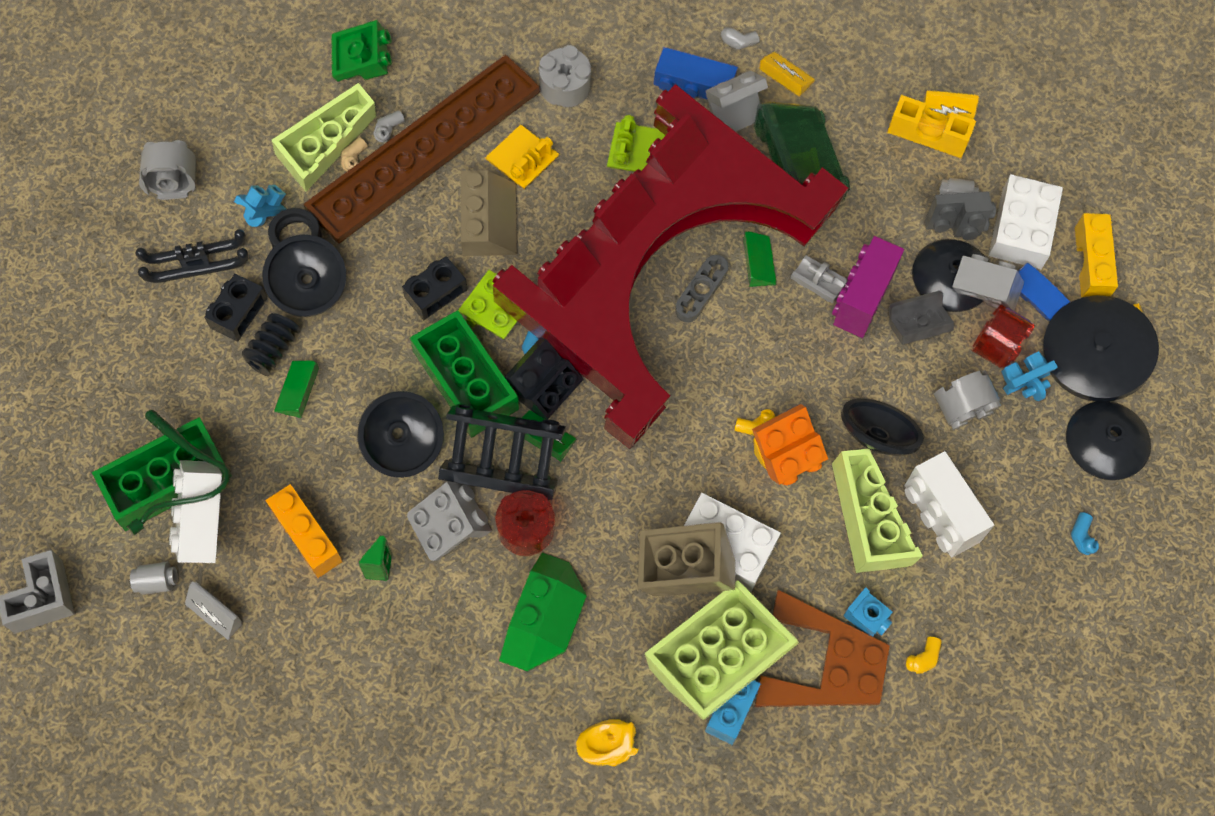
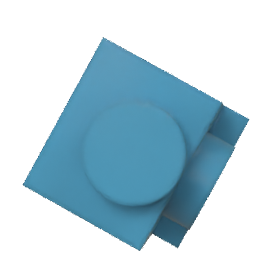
M865 587L847 609L843 617L859 630L872 637L876 633L882 636L892 624V621L888 618L893 611L869 593L870 590ZM867 610H872L877 614V617H870Z

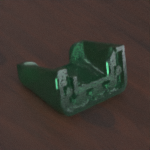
M775 102L758 104L753 127L756 136L761 137L762 143L766 142L772 161L800 184H803L812 172L816 175L823 167L847 186V191L850 190L849 179L842 173L826 130L825 115L822 110H819L817 106Z

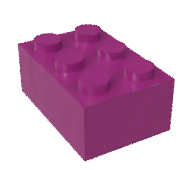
M876 236L873 237L870 245L864 243L858 256V261L856 265H853L847 278L848 281L845 287L841 289L836 300V305L832 312V315L836 316L833 323L834 326L864 338L895 274L905 250L904 248Z

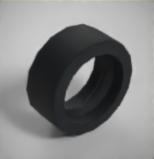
M302 208L283 210L275 215L269 224L268 235L273 248L281 242L279 238L281 230L292 223H304L311 229V235L322 238L318 220L311 212Z

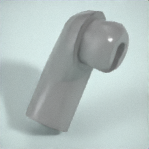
M729 27L721 31L723 42L736 50L759 43V36L756 31L744 35Z
M398 110L377 120L374 129V137L377 141H388L393 127L405 122L401 111Z

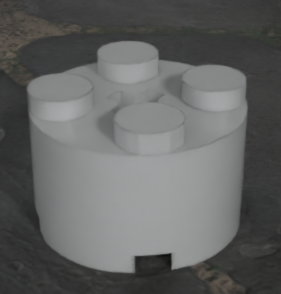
M567 45L564 48L552 50L541 58L539 80L540 91L544 99L553 105L569 108L581 104L587 98L591 88V65L588 58L578 51L575 46Z
M181 140L157 143L147 142L141 153L140 188L148 195L149 191L157 194V199L160 200L188 197V192L191 190L193 192L195 189L196 157L188 149L187 143Z
M986 370L982 373L980 371L973 372L951 382L952 385L948 391H945L944 387L934 393L948 425H951L953 430L967 425L968 421L975 417L978 420L988 417L994 413L993 410L1001 407V400Z

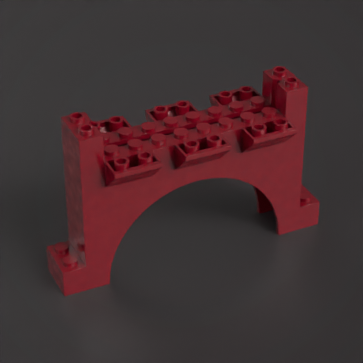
M676 84L669 91L665 89L656 100L657 108L654 111L656 116L653 126L662 132L665 137L662 140L657 138L648 149L650 153L646 160L648 164L642 171L637 169L633 174L631 173L626 180L621 178L613 187L611 197L607 201L602 199L593 211L595 213L592 220L593 225L589 230L583 229L570 242L565 240L556 251L557 257L551 263L546 261L537 273L539 275L538 286L512 264L506 271L504 269L500 270L492 281L494 283V302L538 339H547L562 359L569 360L580 374L613 400L605 411L607 414L604 417L606 420L604 429L628 449H631L666 409L664 404L671 396L647 370L636 349L629 320L630 293L639 273L648 260L663 245L678 235L699 226L718 222H747L766 226L793 238L805 246L838 208L848 190L847 186L823 167L816 175L812 172L803 184H800Z

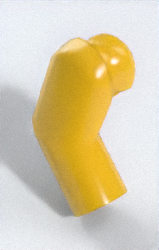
M765 409L753 421L737 418L734 431L754 436L752 429L775 418V413L770 409Z
M927 637L924 652L917 656H908L906 668L911 672L915 671L917 674H923L933 669L938 662L942 640L936 637Z

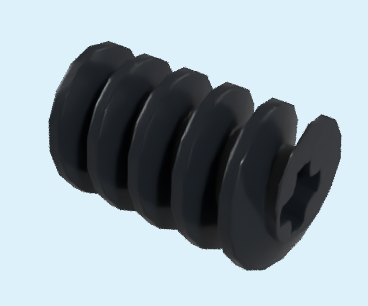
M276 313L268 315V322H264L261 325L262 331H257L254 336L255 339L250 340L248 343L249 348H245L242 351V356L248 365L264 376H270V372L265 368L266 366L272 368L277 366L272 360L273 357L277 359L283 358L278 349L280 348L285 351L289 349L285 340L295 341L291 331L301 332L300 327L294 321Z

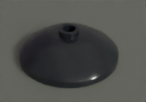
M303 234L286 238L270 251L263 266L262 279L268 297L280 310L293 316L312 317L328 311L338 302L346 286L347 272L341 254L331 243L314 235ZM306 275L312 277V281L308 284L302 282L303 277Z
M942 239L934 241L925 246L915 258L912 267L914 285L920 295L940 291L943 295L942 307L945 311L962 312L973 309L984 300L959 294L953 289L952 286L958 271L953 265L960 266L963 256L971 258L972 254L983 257L985 255L973 245L961 240Z
M406 391L389 392L373 400L362 413L357 428L358 446L366 462L378 472L397 478L414 476L427 469L439 455L444 439L442 420L435 407L422 396ZM395 428L401 429L402 435L400 438L393 437L392 433Z
M865 398L852 399L845 403L841 411V419L847 431L861 445L874 452L903 456L918 451L923 443L924 436L917 423L899 409L886 403Z
M1110 401L1086 404L1073 414L1066 428V444L1070 455L1084 471L1094 477L1104 480L1127 479L1138 473L1145 466L1150 456L1151 439L1147 427L1136 413L1121 404ZM1111 430L1115 431L1118 437L1113 436Z

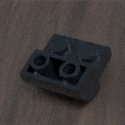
M539 338L505 375V379L516 392L518 400L544 419H549L584 380L569 360L562 359L545 338Z

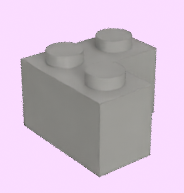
M972 254L971 258L967 256L962 257L952 287L959 294L984 300L988 306L1014 313L1024 281L1019 272L1015 270L1014 265L999 261L998 265L989 263L988 258Z
M52 550L21 559L27 587L0 595L2 624L16 634L75 615L63 560Z

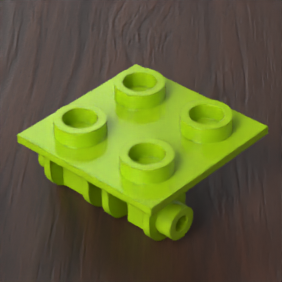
M631 115L624 116L621 122H616L607 167L633 172L637 169L642 171L648 164L646 162L650 155L648 149L657 138L662 140L665 135L656 128L636 125L634 117Z
M488 270L458 311L467 317L465 321L471 327H475L478 324L500 338L505 339L517 323V320L494 302V283L492 281L497 274Z

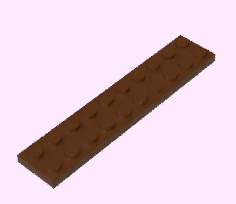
M505 54L303 204L305 210L311 212L318 220L319 225L340 244L540 93V86Z

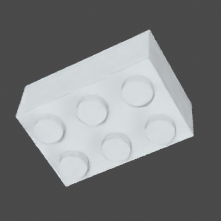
M1010 174L1002 190L989 256L1021 265L1029 263L1034 268L1042 269L1050 256L1063 187Z
M945 451L916 466L904 485L906 487L905 494L907 499L912 504H917L922 512L920 513L922 522L927 528L932 527L937 535L936 541L939 548L944 553L948 552L951 558L980 543L994 526Z
M180 460V469H174L173 487H175V493H178V498H172V500L196 497L215 490L221 485L222 474L220 469L205 461ZM220 493L205 501L171 507V516H173V523H176V527H170L169 545H171V553H176L178 562H216Z
M701 493L684 526L723 523L735 558V582L738 580L748 591L752 592L781 533Z

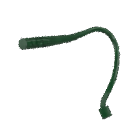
M149 410L145 414V418L191 455L221 469L224 473V479L219 487L207 494L153 505L143 514L140 520L136 518L127 525V528L134 536L145 528L143 524L157 510L213 498L227 487L231 478L230 470L226 465L194 447L154 410Z

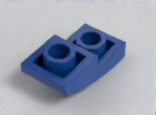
M1026 263L1018 271L1024 281L1020 296L1025 301H1029L1047 321H1050L1063 306L1070 303L1045 276L1029 263Z

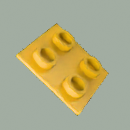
M520 124L485 159L525 189L559 156V153L552 149L553 141L549 137L539 139Z

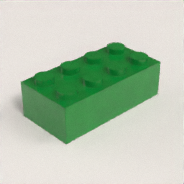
M458 310L409 337L413 353L450 408L457 404H468L473 406L475 410L508 416L519 410L518 396ZM468 423L467 433L470 438L485 430V426Z
M200 417L176 429L198 450L226 465ZM163 435L93 471L92 474L116 522L126 532L129 530L127 525L136 518L140 520L143 514L153 505L171 501L172 498H178V493H175V487H173L174 469H180V460H203L191 455L167 436ZM220 469L221 474H222V476H221V481H223V479H224V473H223V471ZM166 507L157 510L156 512L151 514L148 520L170 509L171 507Z

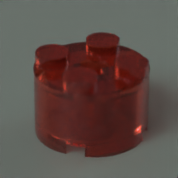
M999 304L992 313L995 315L994 319L991 318L989 322H986L971 351L995 366L1005 368L1011 361L1014 362L1022 350V347L1019 345L1024 338L1027 339L1030 336L1035 325L1029 319L1007 306Z
M518 491L505 496L501 500L496 512L495 521L498 538L503 546L519 556H533L543 551L550 544L555 534L554 511L546 496L533 491ZM524 520L529 521L527 527H523L522 525Z

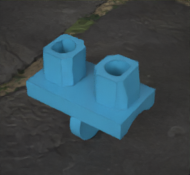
M258 185L251 186L247 194L237 195L234 200L237 205H242L246 208L243 216L248 225L252 227H260L265 223L266 217L275 216L281 211L286 210L281 204L286 194L277 185H269L266 190Z
M1038 351L1023 360L1030 372L1024 374L1017 362L1005 367L1001 371L1007 383L1003 388L1007 395L1027 386L1028 389L1022 391L1024 398L1033 396L1036 401H1041L1046 397L1045 389L1050 387V382L1048 380L1041 382L1040 379L1049 376L1050 372L1057 369L1058 366L1054 360L1047 363Z

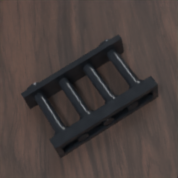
M457 404L450 408L446 419L457 421L452 458L449 460L445 459L440 467L439 480L541 499H553L558 481L548 476L554 439L562 440L566 426L559 425V422L545 419L541 422L475 410L473 406L468 404ZM468 423L485 426L481 461L477 465L467 464L463 460ZM497 429L514 432L509 469L506 470L495 469L492 465ZM525 434L542 437L538 470L534 476L522 474L523 472L520 471Z

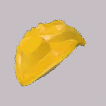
M609 719L588 727L579 735L576 741L578 755L590 764L611 765L613 767L629 760L631 756L639 751V748H633L636 735L635 726L632 721L626 723L619 719Z

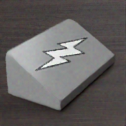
M196 581L189 585L185 605L227 640L230 639L242 626V621Z

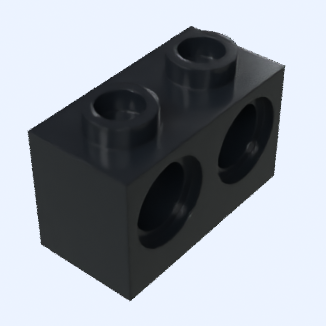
M447 256L441 260L433 261L425 271L410 277L402 286L404 298L423 320L468 290L466 278ZM443 277L450 278L448 281L445 282L439 281V279ZM421 292H426V293H428V294H427L426 296H424V297H418V296H417V295H418L419 293H421Z
M234 273L230 281H226L223 284L221 294L216 301L211 303L206 310L204 318L208 326L238 342L267 300L264 288ZM241 294H247L243 298H237ZM225 316H232L230 319L222 321Z

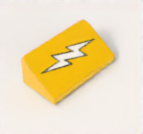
M776 52L763 57L760 61L759 69L799 97L815 81L813 77Z
M928 90L923 100L926 103L924 111L927 116L934 120H946L951 112L974 120L979 95Z

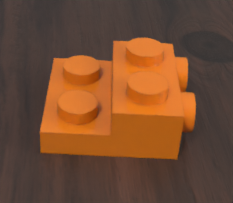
M802 404L752 429L768 475L779 485L795 483L798 480L797 475L805 471H818L822 468V462L828 460L821 436L814 431L807 408Z

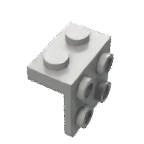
M753 71L742 73L733 79L705 90L710 112L735 132L763 118L758 92L768 88L765 77Z
M456 482L444 483L407 514L412 528L431 561L441 559L468 537L482 538L492 532L487 523L488 518L486 514L478 507L474 499L475 494L473 490L466 484Z

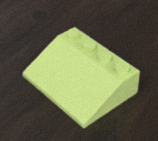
M737 580L735 582V590L723 591L645 652V657L649 669L661 683L704 720L798 644V640Z

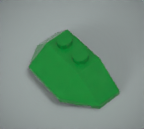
M541 553L529 573L510 621L499 662L528 672L566 652L587 598L570 562Z

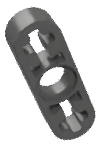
M711 255L702 264L676 303L675 313L678 319L683 322H693L699 317L727 275L728 262L723 256ZM716 264L721 265L720 270L715 271L712 279L708 277L712 266ZM697 284H705L709 287V292L698 294L694 287ZM693 298L696 301L693 304L692 311H688L687 314L684 313L683 308L687 307Z

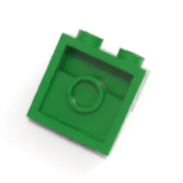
M374 20L333 33L332 77L338 82L358 75L364 80L388 74V66L392 64L391 55L387 50V44L391 43V35L388 29H384L378 20Z

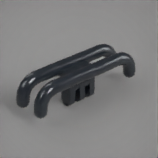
M238 229L234 232L235 237L229 240L204 244L201 241L197 242V246H193L190 243L186 244V248H182L179 245L174 247L175 250L160 253H149L144 248H137L135 254L142 262L160 264L179 260L182 267L161 272H151L146 267H140L138 275L144 281L161 283L241 267L248 261V251L245 248L238 249L236 257L210 262L209 254L230 251L242 246L246 240L245 232Z

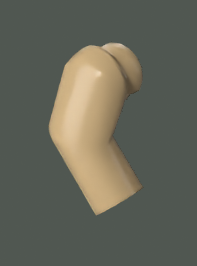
M358 137L341 151V166L346 172L359 163L358 155L367 148L366 142L361 137Z

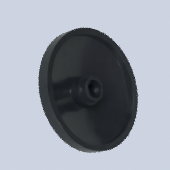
M1087 296L1066 304L1052 317L1043 338V357L1047 363L1054 360L1058 366L1057 369L1050 372L1055 381L1072 395L1095 402L1119 400L1138 391L1152 375L1159 355L1158 337L1149 319L1132 304L1111 296Z

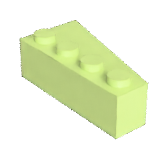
M358 83L271 140L275 155L306 192L341 156V151L350 145L376 118L375 102Z
M870 449L842 451L832 463L856 573L914 565L923 555L919 547H915L910 537L911 531L907 523H903L896 509L898 505L894 497H890L884 485L886 481Z

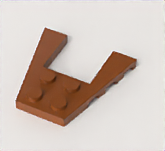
M777 590L772 615L780 623L829 634L820 689L760 676L759 683L761 685L757 691L754 707L879 705L890 645Z

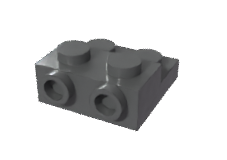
M989 191L935 195L924 220L926 230L934 229L935 232H945L952 228L954 237L972 240L980 236L983 231H988L989 218L995 217L996 206L994 202H991Z

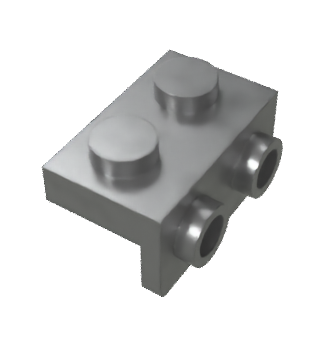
M940 291L889 305V324L902 345L954 331V321L942 307L943 295Z

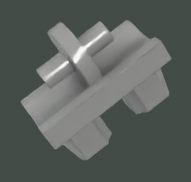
M805 255L800 265L791 275V279L799 285L811 290L832 304L848 281L829 269L830 264L826 262L821 264Z

